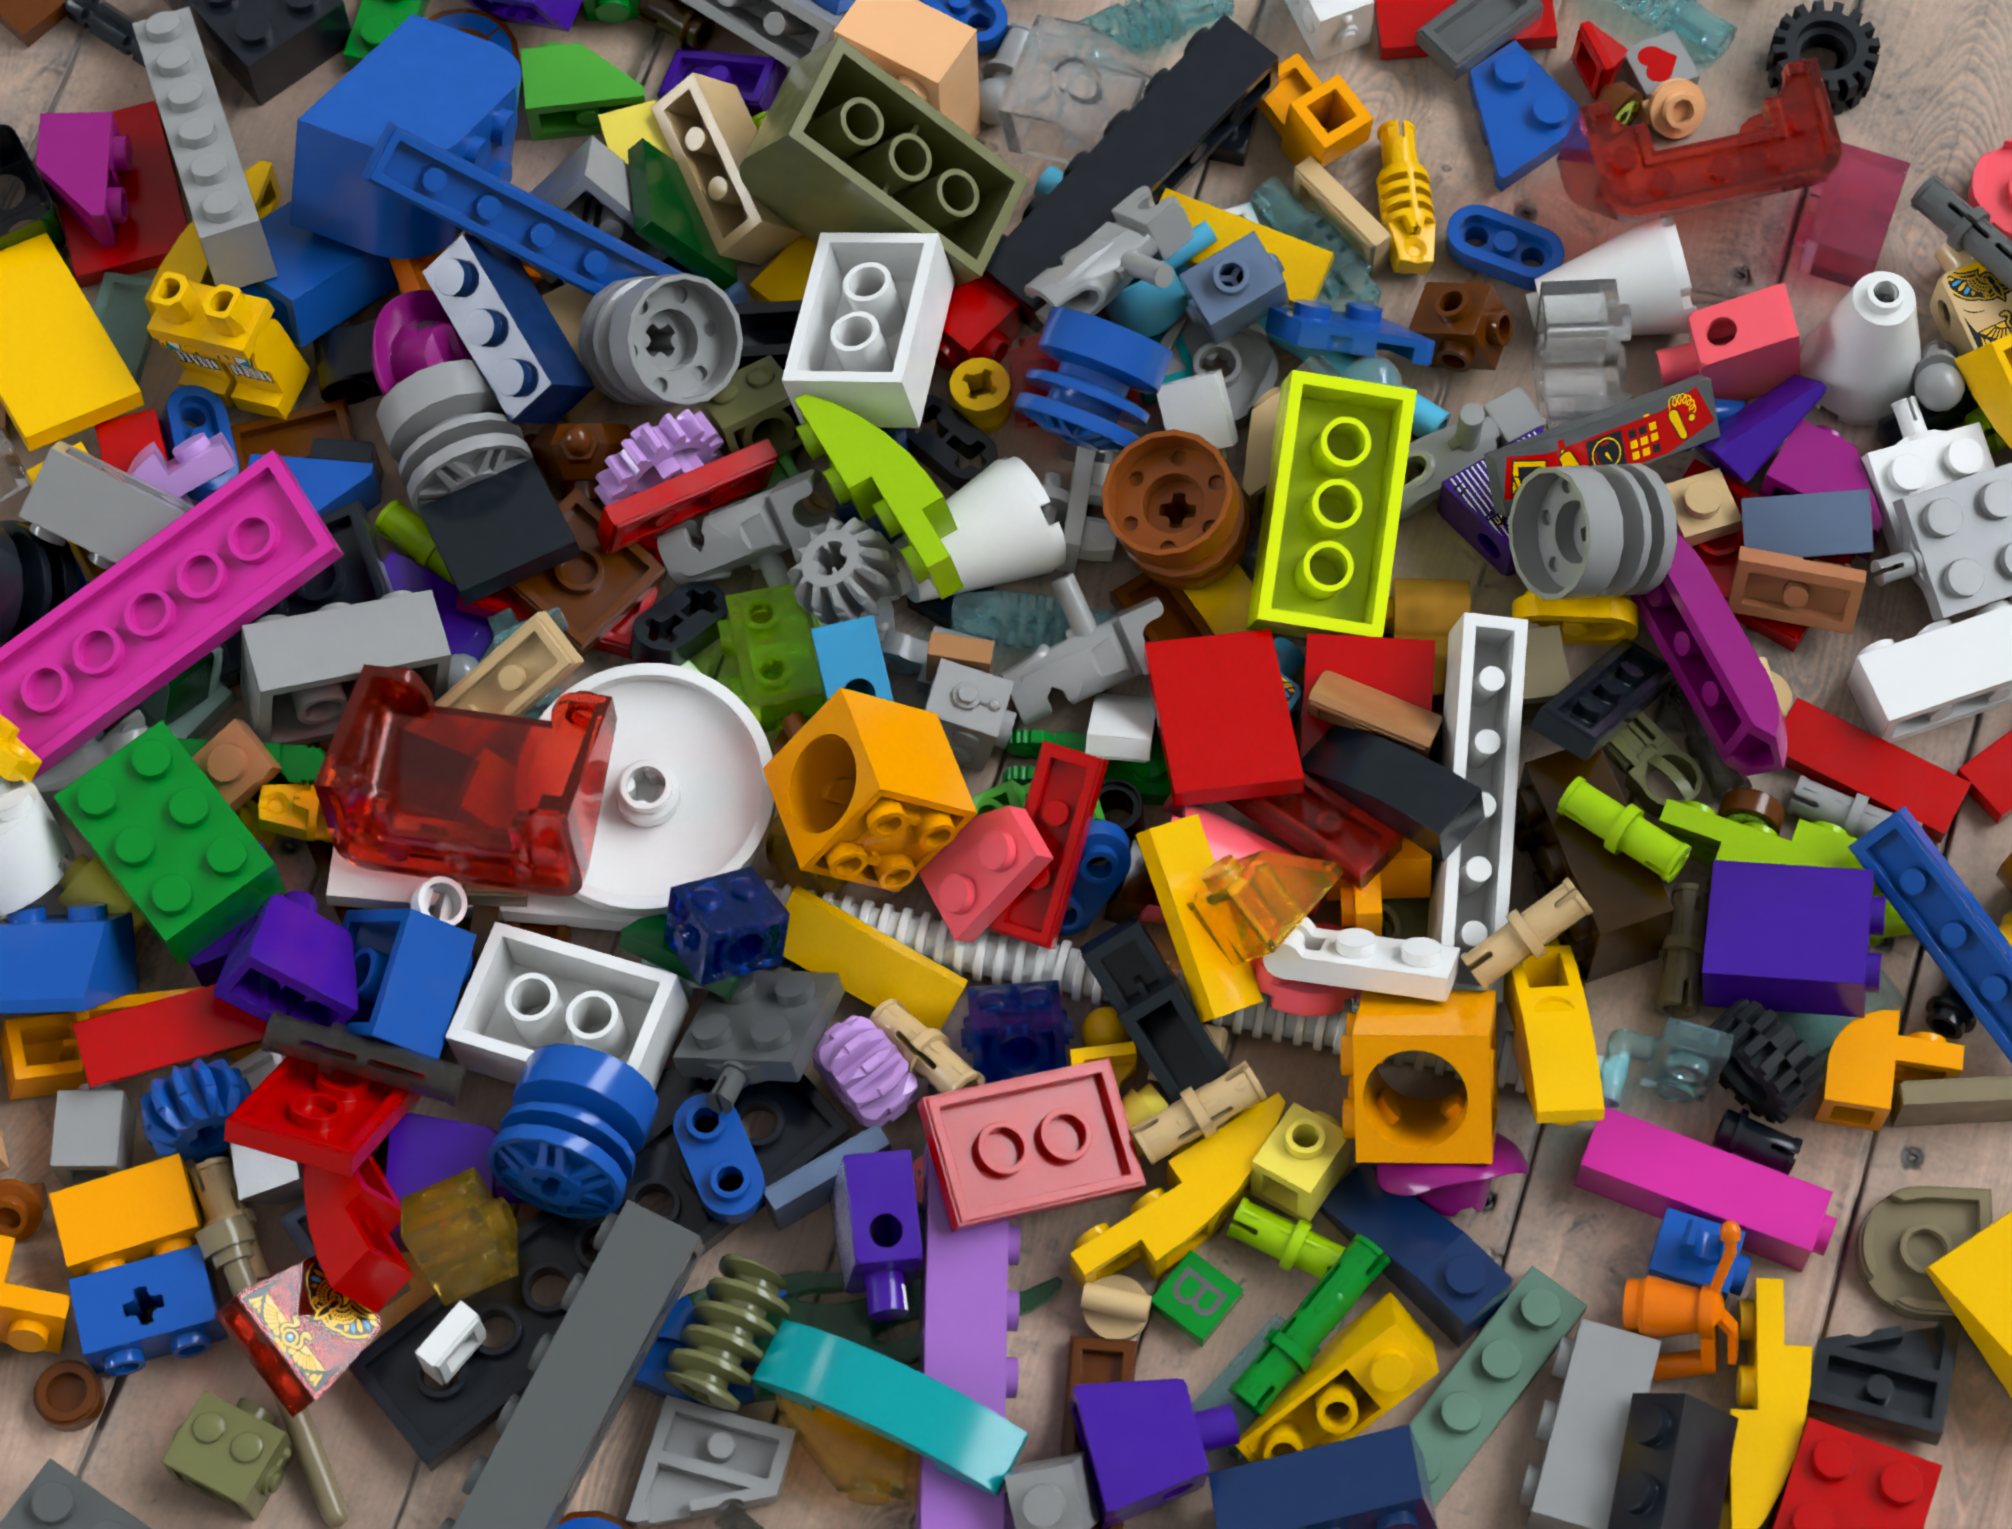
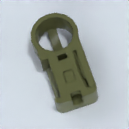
M1643 711L1602 747L1603 752L1627 775L1624 786L1637 798L1643 809L1654 817H1661L1666 803L1665 799H1661L1652 793L1646 782V776L1656 769L1670 780L1683 799L1675 801L1680 803L1682 801L1697 802L1703 783L1700 766L1693 757L1682 751ZM1681 773H1683L1684 775H1686V777H1687L1688 780L1690 781V784H1689V782L1686 780V778H1685Z

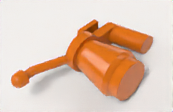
M1725 1221L1720 1227V1240L1724 1242L1725 1250L1711 1284H1703L1700 1289L1652 1275H1647L1642 1279L1628 1278L1626 1281L1623 1298V1328L1625 1331L1653 1339L1699 1333L1701 1338V1349L1658 1354L1654 1370V1381L1716 1374L1719 1359L1718 1326L1727 1335L1728 1364L1736 1365L1739 1354L1738 1322L1725 1309L1721 1293L1737 1253V1242L1741 1239L1740 1226L1735 1221Z

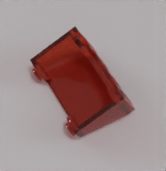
M1817 57L1787 63L1782 71L1783 85L1780 92L1776 96L1765 98L1761 105L1762 113L1750 117L1741 126L1738 134L1655 151L1647 123L1635 125L1634 128L1620 123L1612 116L1609 101L1579 107L1556 160L1563 187L1569 199L1577 206L1624 224H1633L1811 187L1826 181L1839 164L1842 146Z
M364 664L314 782L333 846L346 861L358 867L374 871L424 878L445 876L459 883L552 896L576 894L582 888L590 866L616 731L617 715L612 696L598 695L590 691L566 693L555 701L551 711V721L435 706L432 693L427 684L413 670L405 667L390 668Z

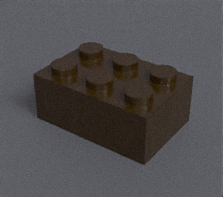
M1602 748L1586 762L1566 749L1525 762L1516 796L1514 843L1520 852L1528 850L1537 870L1533 872V883L1539 900L1563 883V880L1568 877L1593 910L1590 915L1584 916L1558 935L1560 945L1571 946L1576 964H1578L1586 983L1658 959L1659 950L1662 949L1675 910L1659 874L1622 851L1617 855L1613 854L1603 847L1605 840L1566 815L1563 816L1556 812L1562 795L1578 776L1625 807L1628 806Z

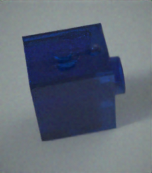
M750 866L671 887L664 939L698 983L703 986L782 964L790 913L753 867Z
M1059 980L967 987L969 1015L963 1020L965 1028L960 1029L962 1048H967V1053H972L973 1069L976 1072L979 1071L984 1076L985 1084L1067 1067L1065 1045H1069V1040L1074 1039L1072 1020H1067L1068 1013L1062 1008Z

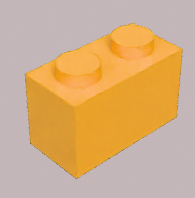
M179 1153L49 1193L66 1265L74 1278L198 1244L195 1234L203 1229L205 1223L196 1191L188 1175L189 1169Z

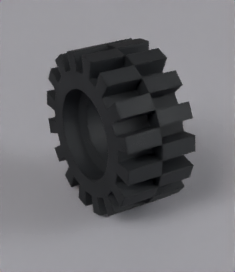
M1824 0L1813 1L1811 12H1808L1803 3L1794 8L1792 17L1786 13L1781 18L1779 27H1776L1766 62V71H1769L1767 80L1770 88L1779 86L1776 97L1782 103L1792 96L1794 98L1793 110L1801 113L1804 105L1807 104L1813 106L1811 116L1822 117L1824 107L1829 106L1831 115L1835 116L1842 114L1845 103L1850 109H1853L1859 104L1861 96L1866 97L1880 57L1878 55L1880 41L1879 37L1873 38L1875 28L1870 21L1859 26L1863 14L1856 9H1853L1850 15L1846 16L1842 14L1845 4L1834 1L1832 11L1824 10ZM1811 47L1827 48L1838 53L1844 59L1845 65L1837 70H1820L1807 64L1801 58L1800 53L1802 50Z
M1747 998L1735 1001L1698 1037V1043L1702 1045L1699 1048L1700 1054L1709 1060L1706 1066L1710 1072L1716 1073L1721 1077L1718 1081L1725 1090L1730 1088L1736 1094L1734 1099L1742 1106L1747 1103L1750 1106L1751 1113L1759 1118L1764 1115L1767 1122L1773 1124L1776 1121L1779 1124L1784 1123L1822 1087L1821 1082L1824 1080L1823 1073L1818 1071L1821 1066L1817 1058L1807 1054L1811 1049L1804 1040L1798 1041L1793 1036L1796 1031L1788 1023L1783 1026L1779 1022L1778 1014L1771 1009L1765 1013L1762 1004L1753 1000L1750 1003Z

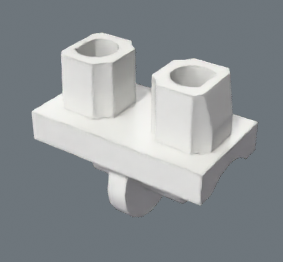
M1080 446L1077 447L1069 492L1061 488L1063 478L1055 472L1045 473L1042 485L1051 501L1041 507L1048 526L1058 521H1064L1063 535L1066 544V562L1056 570L1075 573L1078 559L1112 562L1117 538L1107 520L1086 516L1087 504L1103 507L1102 487L1110 465L1094 462L1096 451Z

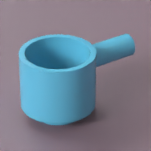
M1204 220L1192 228L1193 238L1169 259L1163 261L1155 257L1153 258L1176 269L1217 242L1218 239L1209 224ZM1175 273L1173 282L1166 288H1159L1134 278L1104 309L1113 323L1146 337H1151L1169 330L1184 313L1188 300L1184 294L1182 284Z

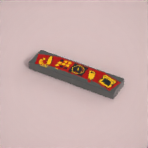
M1698 374L1485 453V463L1495 512L1504 517L1510 516L1513 498L1523 479L1538 467L1583 465L1591 467L1592 465L1634 463L1646 465L1721 437L1711 378Z

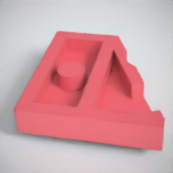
M1007 805L975 816L956 834L954 840L943 847L918 874L955 941L973 943L1054 858L1026 809Z

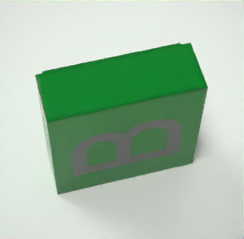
M1189 1250L1152 1296L1150 1308L1203 1347L1243 1297L1244 1289L1192 1250Z

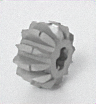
M830 517L825 532L821 534L808 529L810 543L807 547L792 549L795 557L794 560L798 564L786 573L790 579V584L795 588L793 594L797 597V603L807 613L811 612L821 623L828 625L838 623L841 620L847 621L860 618L861 613L864 611L879 616L876 602L880 597L895 595L892 584L888 580L900 572L896 560L891 556L893 551L888 540L879 531L875 532L864 521H860L855 517L846 524Z

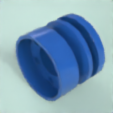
M1052 306L1037 348L1051 359L1060 363L1057 372L1047 369L1028 368L1025 380L1048 393V397L1019 392L1013 409L1033 420L1045 432L1064 441L1094 451L1102 450L1121 453L1128 444L1140 437L1117 425V422L1122 421L1133 425L1146 426L1150 416L1137 404L1126 399L1129 390L1139 393L1158 394L1174 353L1160 343L1121 325L1081 311Z
M553 1044L537 1048L527 1058L513 1092L512 1108L503 1115L500 1122V1132L494 1137L489 1148L488 1166L499 1183L516 1197L539 1209L570 1218L595 1219L605 1217L621 1206L626 1193V1183L632 1178L635 1170V1155L644 1148L657 1115L659 1098L650 1082L639 1072L608 1053L582 1045Z

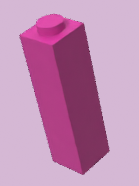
M1606 1106L1604 1120L1597 1121L1573 1185L1663 1219L1668 1207L1720 1224L1728 1220L1735 1221L1739 1224L1740 1230L1746 1232L1742 1250L1802 1272L1812 1252L1824 1256L1837 1218L1825 1214L1833 1193L1832 1191Z

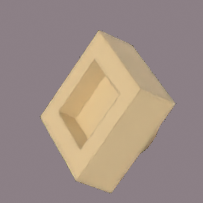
M1720 468L1665 484L1670 492L1676 512L1677 533L1690 546L1740 532L1742 517Z

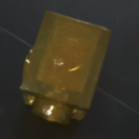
M475 1167L401 1198V1239L445 1306L518 1275V1228L516 1219L508 1202L502 1196L494 1199Z

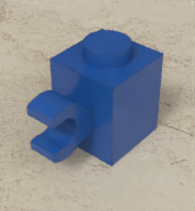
M1667 1207L1657 1233L1645 1276L1652 1275L1700 1289L1703 1284H1711L1725 1250L1724 1242L1720 1240V1227L1722 1224ZM1742 1230L1741 1239L1737 1242L1736 1256L1721 1289L1724 1303L1729 1293L1741 1296L1752 1257L1740 1254L1746 1234Z

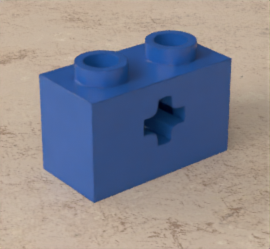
M198 1244L68 1280L82 1354L96 1374L104 1372L109 1376L132 1374L143 1369L148 1360L169 1354L176 1358L198 1356L209 1351L212 1348L213 1342L229 1338L213 1264L211 1261L204 1260ZM157 1306L158 1308L153 1311V1322L143 1325L142 1322L147 1320L146 1309Z

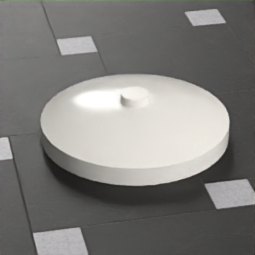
M636 663L613 667L587 677L570 687L543 712L525 742L517 769L516 802L520 822L527 842L542 868L559 886L582 902L601 910L627 916L650 917L659 914L682 912L713 899L729 888L746 872L760 853L771 829L776 809L774 798L763 771V767L773 758L763 729L750 709L738 696L716 680L688 668L664 663Z

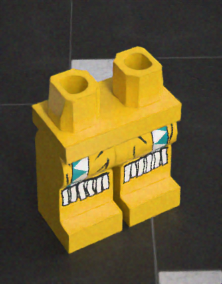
M169 271L162 274L151 295V302L156 310L146 328L153 338L159 339L161 346L165 349L173 350L184 368L177 383L179 387L187 385L201 386L214 392L227 407L232 408L235 403L240 410L286 420L311 369L282 325L276 319L271 318L275 309L270 301L243 294L238 287L225 284L213 287L189 281L186 275Z

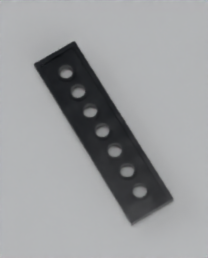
M804 1073L799 1082L765 1081L752 1085L748 1084V1086L742 1088L734 1103L741 1121L746 1115L754 1111L769 1112L777 1119V1126L772 1134L763 1139L749 1138L762 1169L766 1187L852 1137L851 1127ZM711 1078L653 1122L644 1148L635 1155V1170L632 1178L626 1183V1193L621 1206L613 1212L619 1215L627 1199L638 1204L649 1193H664L674 1201L672 1211L666 1219L700 1235L705 1248L701 1256L744 1223H723L714 1219L705 1211L678 1148L673 1130L674 1117L679 1107L687 1099L695 1095L710 1093L716 1083ZM703 1117L697 1121L695 1129L702 1133H708L717 1127L719 1121L713 1117ZM727 1175L720 1181L719 1187L724 1191H735L742 1185L743 1179L737 1175ZM541 1210L346 1363L352 1375L431 1472L496 1421L512 1394L515 1393L521 1397L523 1396L535 1373L528 1369V1364L538 1342L546 1332L555 1336L567 1311L560 1308L562 1300L550 1306L536 1303L531 1298L532 1288L540 1278L547 1275L562 1277L568 1282V1286L578 1272L587 1275L593 1262L584 1256V1248L587 1242L597 1235L606 1216L595 1219L570 1218ZM460 1300L479 1315L482 1324L494 1317H504L515 1324L513 1337L504 1346L488 1348L481 1344L461 1367L459 1380L453 1387L444 1391H435L424 1384L426 1372H424L415 1351Z

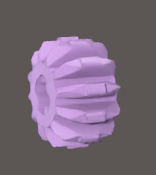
M852 1015L841 1024L837 1022L823 1033V1038L812 1055L814 1067L821 1074L822 1082L833 1093L834 1099L841 1103L848 1115H853L860 1125L869 1128L873 1125L882 1127L888 1121L892 1123L908 1111L907 1106L918 1098L917 1078L908 1071L909 1063L901 1056L897 1046L891 1043L882 1029L876 1028L868 1018Z

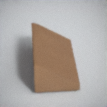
M1328 670L1322 672L1308 697L1307 712H1309L1310 716L1333 725L1357 729L1385 738L1428 758L1443 721L1442 717L1437 713Z

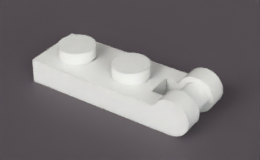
M1294 913L1284 916L1279 922L1274 938L1269 942L1264 952L1263 962L1269 973L1281 979L1446 1002L1459 972L1460 947L1441 945L1438 941L1426 937H1413L1407 940L1380 937L1361 928H1347L1341 931L1316 928L1308 917Z

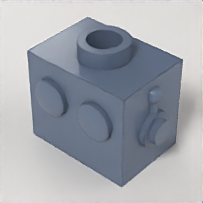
M1252 231L1179 275L1184 294L1188 300V307L1185 310L1194 324L1198 322L1200 326L1203 325L1214 344L1218 345L1267 316L1269 307L1280 308L1289 303L1286 282L1282 275V272L1285 271L1284 267L1276 255L1266 251L1255 231Z

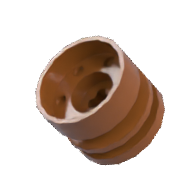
M1176 429L1148 433L1128 444L1109 466L1102 487L1103 514L1137 570L1155 584L1177 590L1206 587L1229 574L1245 555L1252 533L1250 506L1220 451L1200 435ZM1186 514H1193L1194 517H1186ZM1182 524L1180 528L1174 527V525Z

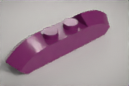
M1677 533V545L1672 566L1662 583L1647 594L1629 596L1638 606L1639 614L1722 762L1744 776L1783 770L1788 748L1787 730L1771 679L1706 565L1694 549Z

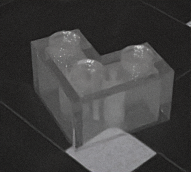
M1616 279L1541 282L1531 364L1537 407L1545 422L1543 431L1632 399L1630 391L1621 392L1619 382L1625 380V350L1623 344L1620 343L1621 341H1630L1631 309L1629 303H1619Z

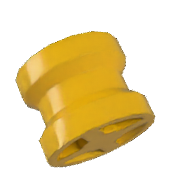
M982 357L971 358L962 362L953 371L949 381L951 406L985 434L999 430L1008 421L1011 413L1010 376L1005 368L995 360ZM985 388L983 393L970 394L971 390Z

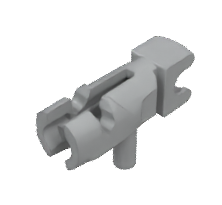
M1139 187L1112 209L1116 219L1115 223L1107 221L1080 245L1062 255L1060 259L1063 265L1046 268L1029 282L1024 288L1026 296L1033 299L1039 296L1047 302L1035 312L1039 320L1044 325L1046 324L1052 306L1065 307L1094 316L1113 301L1134 278L1159 288L1170 286L1175 274L1173 267L1153 257L1166 261L1193 238L1191 223L1177 198L1169 196L1155 205L1149 187Z
M1517 387L1485 403L1483 408L1476 403L1465 404L1460 410L1457 423L1410 443L1406 473L1409 468L1414 466L1421 475L1404 485L1399 522L1423 510L1434 499L1439 501L1442 482L1485 458V453L1504 447L1538 427L1545 428L1542 416L1522 388Z
M817 469L805 471L779 481L772 489L709 512V516L704 518L702 530L694 520H689L665 530L664 535L658 536L657 545L669 576L680 587L689 582L727 579L734 574V569L750 564L753 570L761 569L780 612L789 611L799 606L796 601L797 597L793 594L795 588L790 584V579L786 574L789 570L781 552L791 548L807 547L810 543L808 529L820 534L825 532L830 517L841 521L838 513L835 511L817 515L807 511L803 505L802 499L810 496L814 487L822 480V473Z
M1074 573L1050 583L1070 626L1065 631L1067 638L1051 647L1047 644H1040L1024 659L1001 673L1002 678L1014 681L1010 696L1024 726L1053 714L1051 705L1048 702L1051 687L1063 690L1066 699L1074 705L1140 674L1147 675L1144 660L1145 641L1143 632L1149 622L1163 614L1164 608L1158 597L1149 598L1116 613L1115 617L1097 625Z

